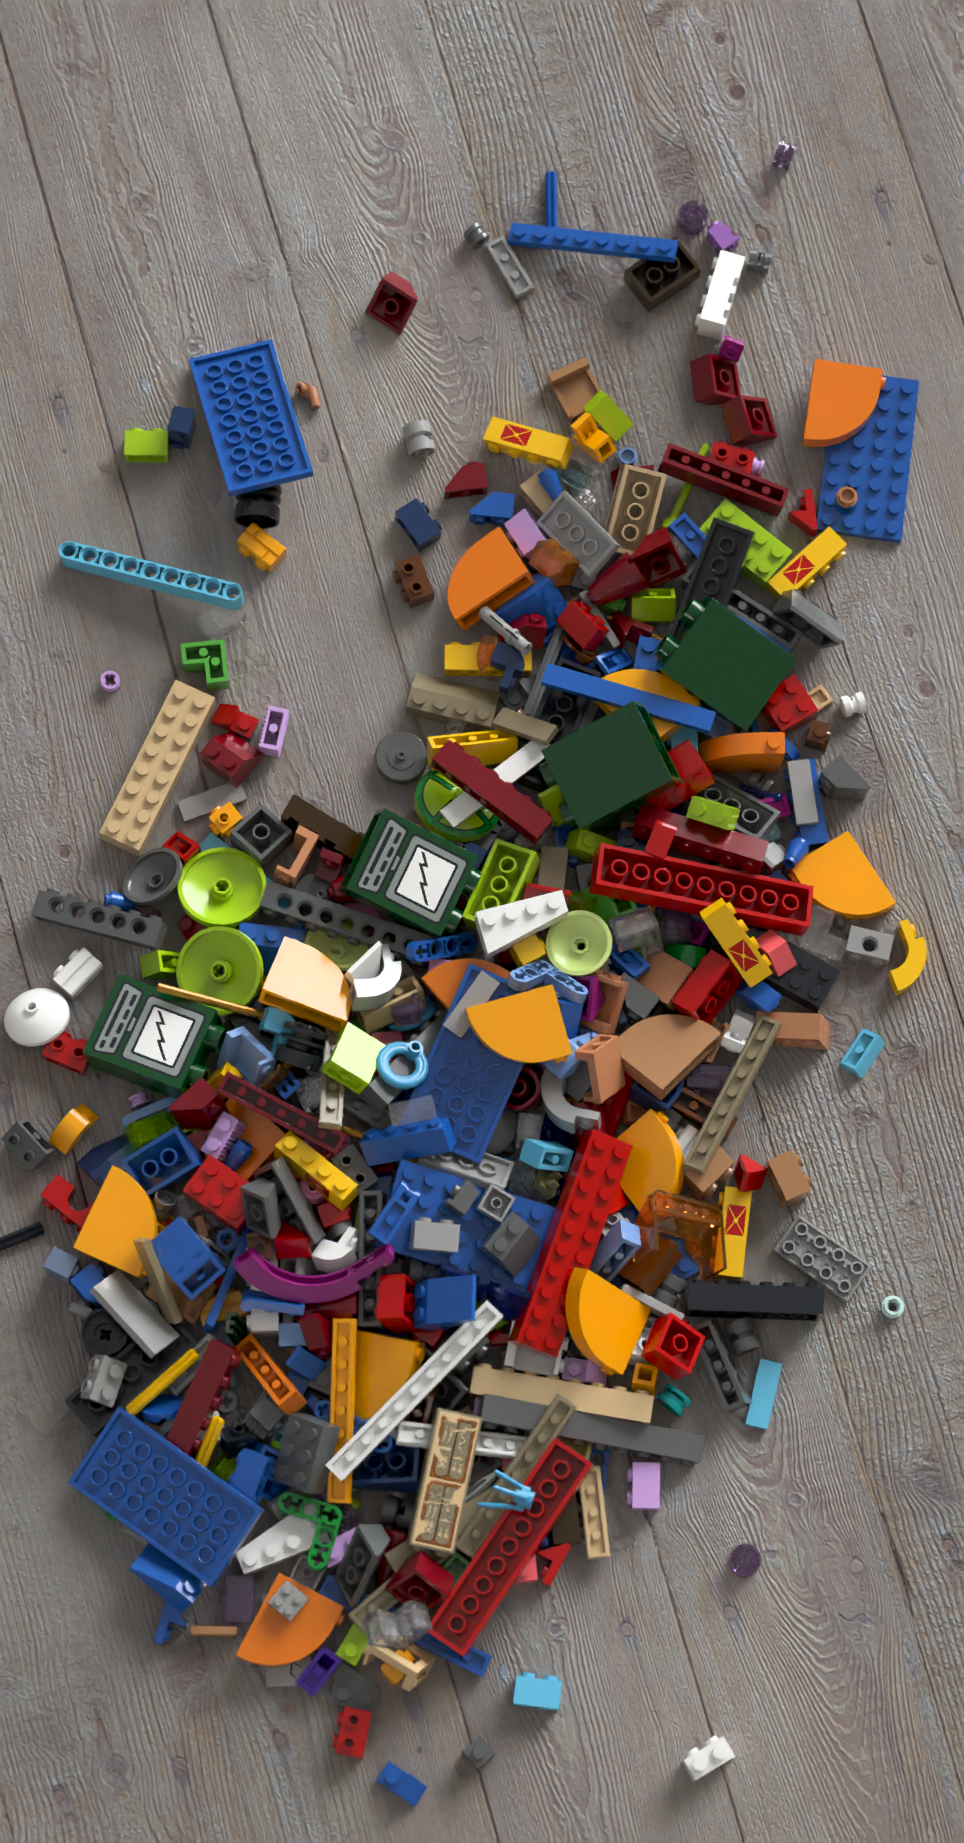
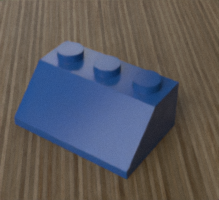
M239 922V926L236 928L246 934L257 946L262 957L263 975L268 976L285 936L305 944V929L242 922Z
M176 1126L122 1159L121 1162L127 1173L142 1186L152 1200L158 1190H168L196 1173L204 1160L192 1141Z

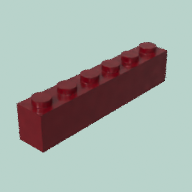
M668 443L657 470L663 474L776 517L780 514L789 492V488Z
M448 739L432 758V768L532 844L536 845L551 827L553 818L546 809L537 807L529 796L522 795L516 791L517 789L512 783L504 782L499 778L496 771L491 768L487 769L476 756L467 754L459 743H453Z
M643 803L641 804L634 822L632 837L648 841L656 820H659L677 828L670 848L759 875L766 856L768 841L732 830H726Z
M228 1071L217 1089V1092L336 1155L347 1134L339 1130L318 1128L319 1120Z
M217 1339L210 1340L166 1438L191 1458H194L195 1454L198 1453L203 1441L202 1438L208 1429L213 1413L219 1409L222 1403V1393L224 1390H227L231 1383L230 1375L233 1369L238 1367L241 1360L239 1356L240 1350Z

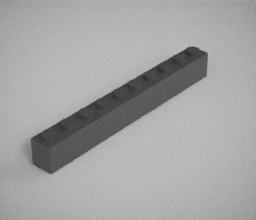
M485 1393L480 1396L477 1416L483 1418L482 1428L495 1430L496 1427L505 1428L504 1432L518 1434V1431L527 1432L526 1436H528L548 1405ZM574 1411L556 1439L561 1442L562 1439L571 1441L570 1444L583 1447L585 1443L593 1445L592 1449L606 1451V1448L615 1449L614 1453L628 1455V1452L637 1453L636 1457L642 1459H650V1456L658 1457L659 1462L672 1463V1460L679 1461L681 1466L693 1467L694 1464L701 1463L705 1436Z

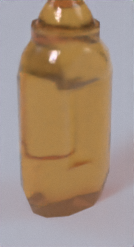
M484 635L481 639L476 655L479 668L478 674H482L483 670L490 664L497 644V638L494 636Z
M285 1062L278 1064L260 1085L266 1092L269 1091L289 1074L292 1065Z

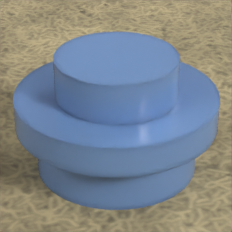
M625 447L618 452L617 463L619 465L633 462L634 466L637 464L638 454L634 449Z

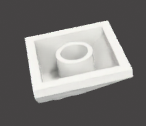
M379 941L345 973L344 977L349 989L353 979H371L379 975L382 946Z

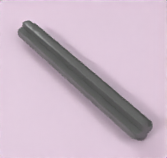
M559 624L555 627L522 714L535 718L546 686L541 685V680L547 663L555 665L564 642L561 636L567 635V632Z

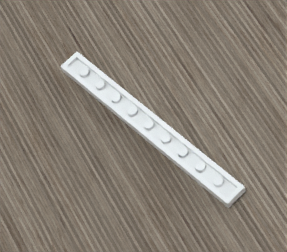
M486 1301L475 1312V1320L463 1324L341 1448L326 1466L343 1482L504 1316Z

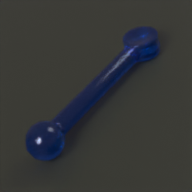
M745 785L739 786V789L744 792L773 798L776 802H780L783 797L778 792L771 794L747 788Z

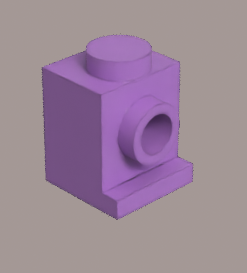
M722 221L713 222L708 227L706 239L718 254H720L721 250L730 252L736 248L740 239L738 235L734 236L732 229L728 225L725 226Z

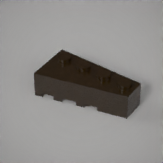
M293 794L281 815V821L293 831L294 836L299 825L318 834L319 838L316 847L320 850L324 848L343 855L345 863L349 865L364 836V833L354 831L345 823L339 822Z

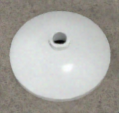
M36 988L26 991L17 996L5 1012L4 1026L6 1032L13 1041L23 1046L47 1044L56 1039L66 1028L70 1018L69 1006L65 998L55 990Z

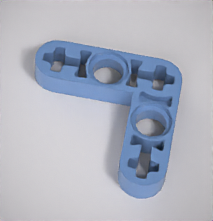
M535 960L511 971L507 980V985L516 991H525L542 982L546 985L553 984L555 991L574 1003H583L588 994L585 986L544 960Z

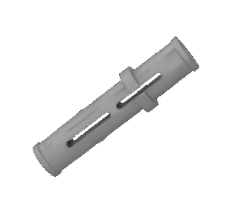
M488 606L480 610L479 618L483 619L504 637L508 645H513L523 655L531 651L533 645L520 635L519 630L509 626Z

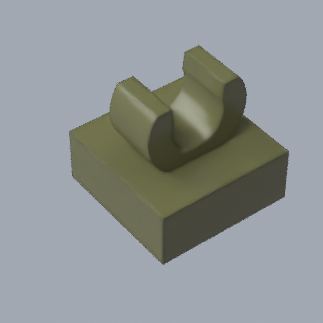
M538 1169L533 1187L549 1200L555 1197L556 1190L560 1185L558 1182L562 1175L557 1171L550 1172Z

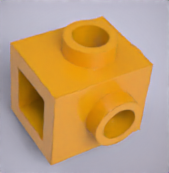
M229 801L224 806H217L210 812V825L208 827L215 836L219 834L222 839L227 836L230 838V831L243 820V817Z

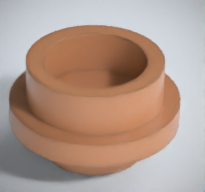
M843 487L836 494V501L843 508L853 507L858 499L856 491L851 487Z

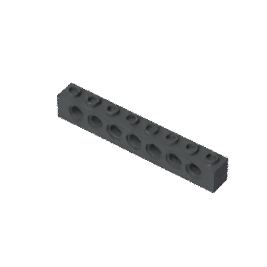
M268 881L260 903V910L268 917L275 918V916L284 918L286 923L292 925L299 923L305 925L304 928L309 931L317 932V930L325 932V935L330 938L338 939L340 937L346 939V942L353 946H359L360 944L367 946L368 950L378 941L381 944H386L383 939L386 936H392L396 941L389 945L390 953H393L394 959L401 961V959L408 960L404 948L407 943L435 938ZM286 900L291 905L287 909H282L278 904ZM307 907L312 912L308 916H302L299 911ZM327 914L333 919L329 923H323L320 918ZM344 922H351L354 926L351 930H344L341 925ZM365 929H372L374 935L372 937H365L362 932ZM434 943L431 945V953H433L435 948ZM422 949L416 950V953H423ZM429 960L423 962L410 961V964L422 968V966L428 967Z

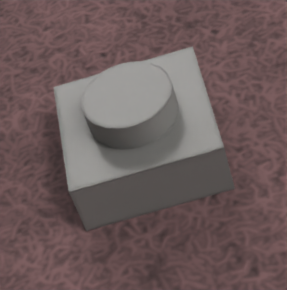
M78 1300L77 1303L71 1302L69 1313L85 1319L94 1310L90 1308V1304Z

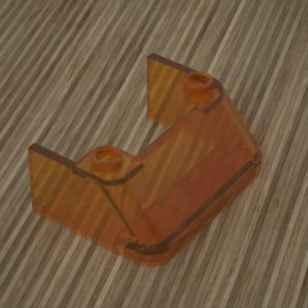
M655 1190L647 1196L634 1222V1225L639 1226L642 1246L633 1255V1263H639L659 1251L658 1233L684 1239L686 1252L692 1258L700 1260L701 1279L708 1280L727 1269L724 1221L722 1211L718 1206L663 1190Z

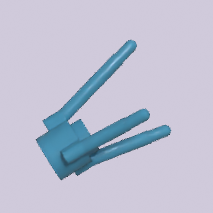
M494 1470V1474L519 1488L514 1492L503 1487L493 1486L494 1490L514 1497L513 1503H516V1505L478 1502L477 1505L479 1507L510 1509L523 1512L524 1509L530 1510L535 1492L530 1491V1487L520 1484L504 1473Z

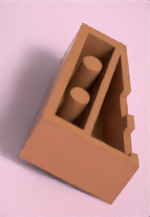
M756 1011L755 1025L760 1015L781 1022L782 1026L771 1046L778 1044L786 1047L828 1050L831 1025L822 1014Z

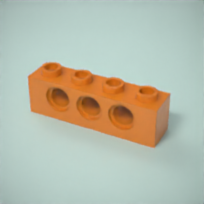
M251 1333L234 1347L241 1351L239 1356L276 1404L288 1416L289 1413H296L308 1403L265 1347Z

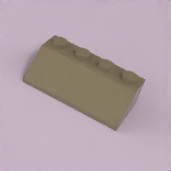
M416 673L406 705V714L474 731L492 730V721L495 718L501 693Z

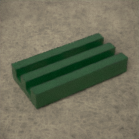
M228 1312L225 1333L237 1345L247 1336L244 1332L247 1331V1325L237 1312Z

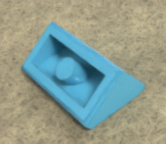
M862 1028L839 1064L854 1075L863 1078L885 1045V1042L881 1036Z

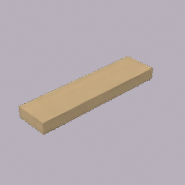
M594 1466L579 1487L587 1560L610 1558L600 1466Z

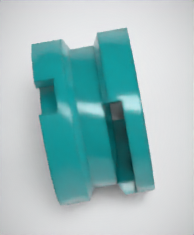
M669 1383L664 1387V1392L659 1393L656 1397L658 1401L662 1400L660 1403L677 1417H681L684 1413V1408H688L692 1403L685 1394Z

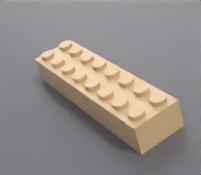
M175 680L99 832L101 840L138 857L142 855L216 706L215 697Z
M479 1363V1367L474 1366L468 1398L471 1400H475L476 1396L486 1393L549 1406L558 1393L577 1407L575 1411L650 1424L654 1396L649 1395L650 1392L636 1390V1393L627 1392V1388L621 1386H614L613 1389L604 1388V1384L597 1382L585 1385L582 1384V1380L570 1378L568 1381L559 1380V1376L546 1375V1378L538 1377L537 1373L531 1371H524L523 1374L514 1373L515 1369L501 1367V1370L492 1369V1365Z

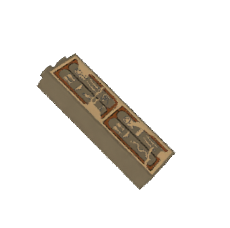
M435 1408L406 1542L407 1545L412 1546L411 1550L417 1552L420 1550L425 1552V1549L434 1550L433 1555L447 1558V1554H454L482 1417Z

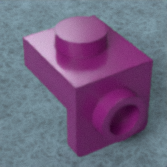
M724 335L718 355L738 362L745 344L743 341Z

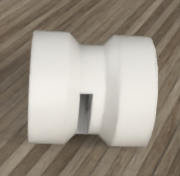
M862 692L854 693L851 697L842 696L839 698L841 711L845 718L851 717L853 713L863 714L867 712Z

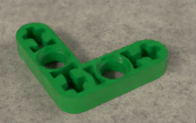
M283 1493L278 1499V1506L282 1513L318 1524L307 1560L312 1570L323 1571L329 1564L343 1516L341 1510L335 1505L295 1493ZM292 1498V1503L299 1505V1500L303 1501L300 1505V1513L296 1512L297 1507L289 1506L288 1509H285V1505L282 1502ZM308 1504H313L317 1507L316 1513L312 1516H307L304 1513V1508ZM321 1507H324L323 1512L327 1514L335 1511L338 1519H333L332 1522H329V1518L321 1515L322 1519H318ZM328 1532L332 1536L328 1544L319 1542L318 1539L321 1533ZM316 1546L321 1549H328L327 1553L325 1551L322 1552L321 1558L324 1560V1563H319L318 1566H315V1562L312 1560L313 1557L317 1558L319 1554V1549H315Z

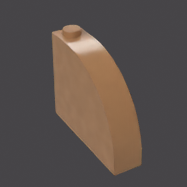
M667 1014L644 1019L629 1027L618 1037L623 1071L658 1099L662 1100L720 1044L721 1032L704 1021L695 1020L684 1015Z

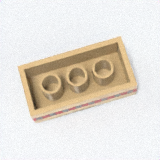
M621 463L605 528L609 529L608 534L620 545L616 552H628L629 555H632L643 539L653 532L667 474Z

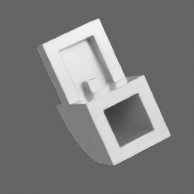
M737 1009L730 1022L731 1025L722 1039L721 1046L730 1052L741 1054L754 1027L756 1017Z
M348 1227L338 1243L322 1239L311 1255L316 1269L326 1273H333L358 1261L355 1255L359 1251V1234L357 1229Z

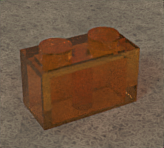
M554 539L537 541L529 561L530 565L544 576L550 578L556 586L572 584L581 563L571 552L562 548L559 542Z

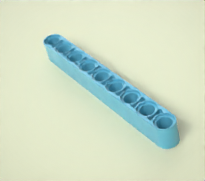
M72 541L63 542L59 547L62 563L67 568L231 610L240 609L244 604L242 589L233 582ZM68 553H74L72 556H66ZM89 558H94V560L90 562L86 561ZM114 563L113 566L107 567L108 564ZM131 568L135 569L133 572H127ZM149 574H156L153 577H147ZM170 579H176V581L172 583L168 582ZM191 584H196L193 588L188 587ZM212 589L217 590L215 593H209ZM231 595H238L236 598H229Z

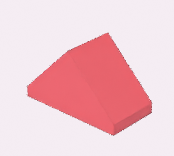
M772 929L756 939L760 945L758 950L762 955H767L772 963L770 967L778 978L797 965L787 942Z

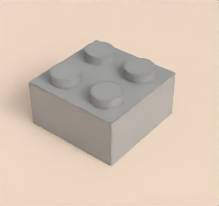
M491 1183L486 1188L475 1209L495 1222L501 1223L513 1204L515 1197Z
M302 1553L289 1578L315 1591L327 1568L323 1571L312 1570L308 1564V1556ZM312 1559L315 1562V1566H318L320 1562Z
M286 1580L268 1601V1604L291 1622L309 1598Z

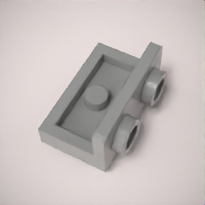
M95 1354L89 1362V1372L81 1385L80 1398L92 1400L113 1408L127 1364L106 1355Z

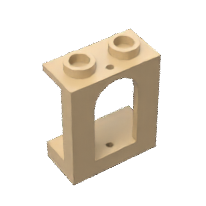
M388 1630L385 1634L378 1635L373 1643L370 1642L366 1646L363 1653L366 1656L362 1664L366 1665L375 1657H378L406 1674L402 1688L410 1692L428 1676L436 1657ZM390 1641L419 1657L420 1660L415 1664L386 1648L387 1642Z

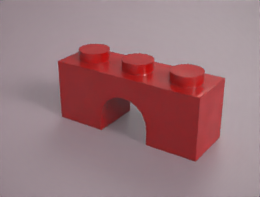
M57 1174L40 1194L43 1199L42 1204L50 1211H53V1209L61 1214L59 1218L67 1225L74 1224L78 1228L76 1232L80 1234L94 1203L92 1202L83 1211L73 1210L69 1206V1202L76 1193V1189Z

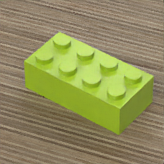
M725 498L699 529L707 536L712 520L715 517L755 532L756 536L745 562L743 575L764 591L767 582L789 562L793 551Z
M497 838L495 839L481 871L479 882L462 914L466 926L477 929L474 920L477 911L522 900L525 882L532 883L541 862L536 851Z

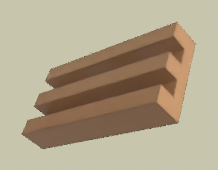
M191 1626L190 1634L192 1637L236 1638L237 1626Z

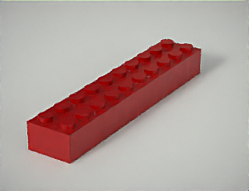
M600 843L593 856L589 893L701 915L700 912L722 898L725 903L730 901L737 912L734 916L738 921L742 919L746 925L802 936L810 927L814 886L669 856L662 859L644 851Z
M595 1129L584 1130L508 1342L547 1358L558 1357L568 1329L565 1305L570 1277L574 1267L589 1269L633 1145Z
M553 1439L523 1484L530 1487V1491L535 1492L530 1510L524 1509L523 1512L510 1509L505 1510L451 1590L449 1597L445 1599L426 1627L425 1631L462 1657L465 1658L594 1467L591 1461L558 1439Z

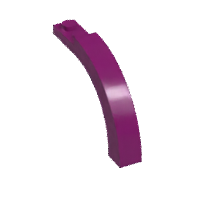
M389 1242L387 1246L382 1245L342 1270L325 1275L308 1276L291 1273L274 1266L262 1257L253 1246L235 1257L234 1269L251 1285L273 1297L291 1302L320 1303L340 1299L362 1289V1278L370 1277L375 1270L380 1267H386L393 1261L394 1247Z

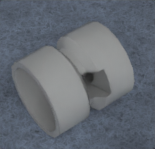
M417 420L402 427L405 441L408 442L407 450L410 458H425L436 452L434 440L430 438L432 431L429 421Z

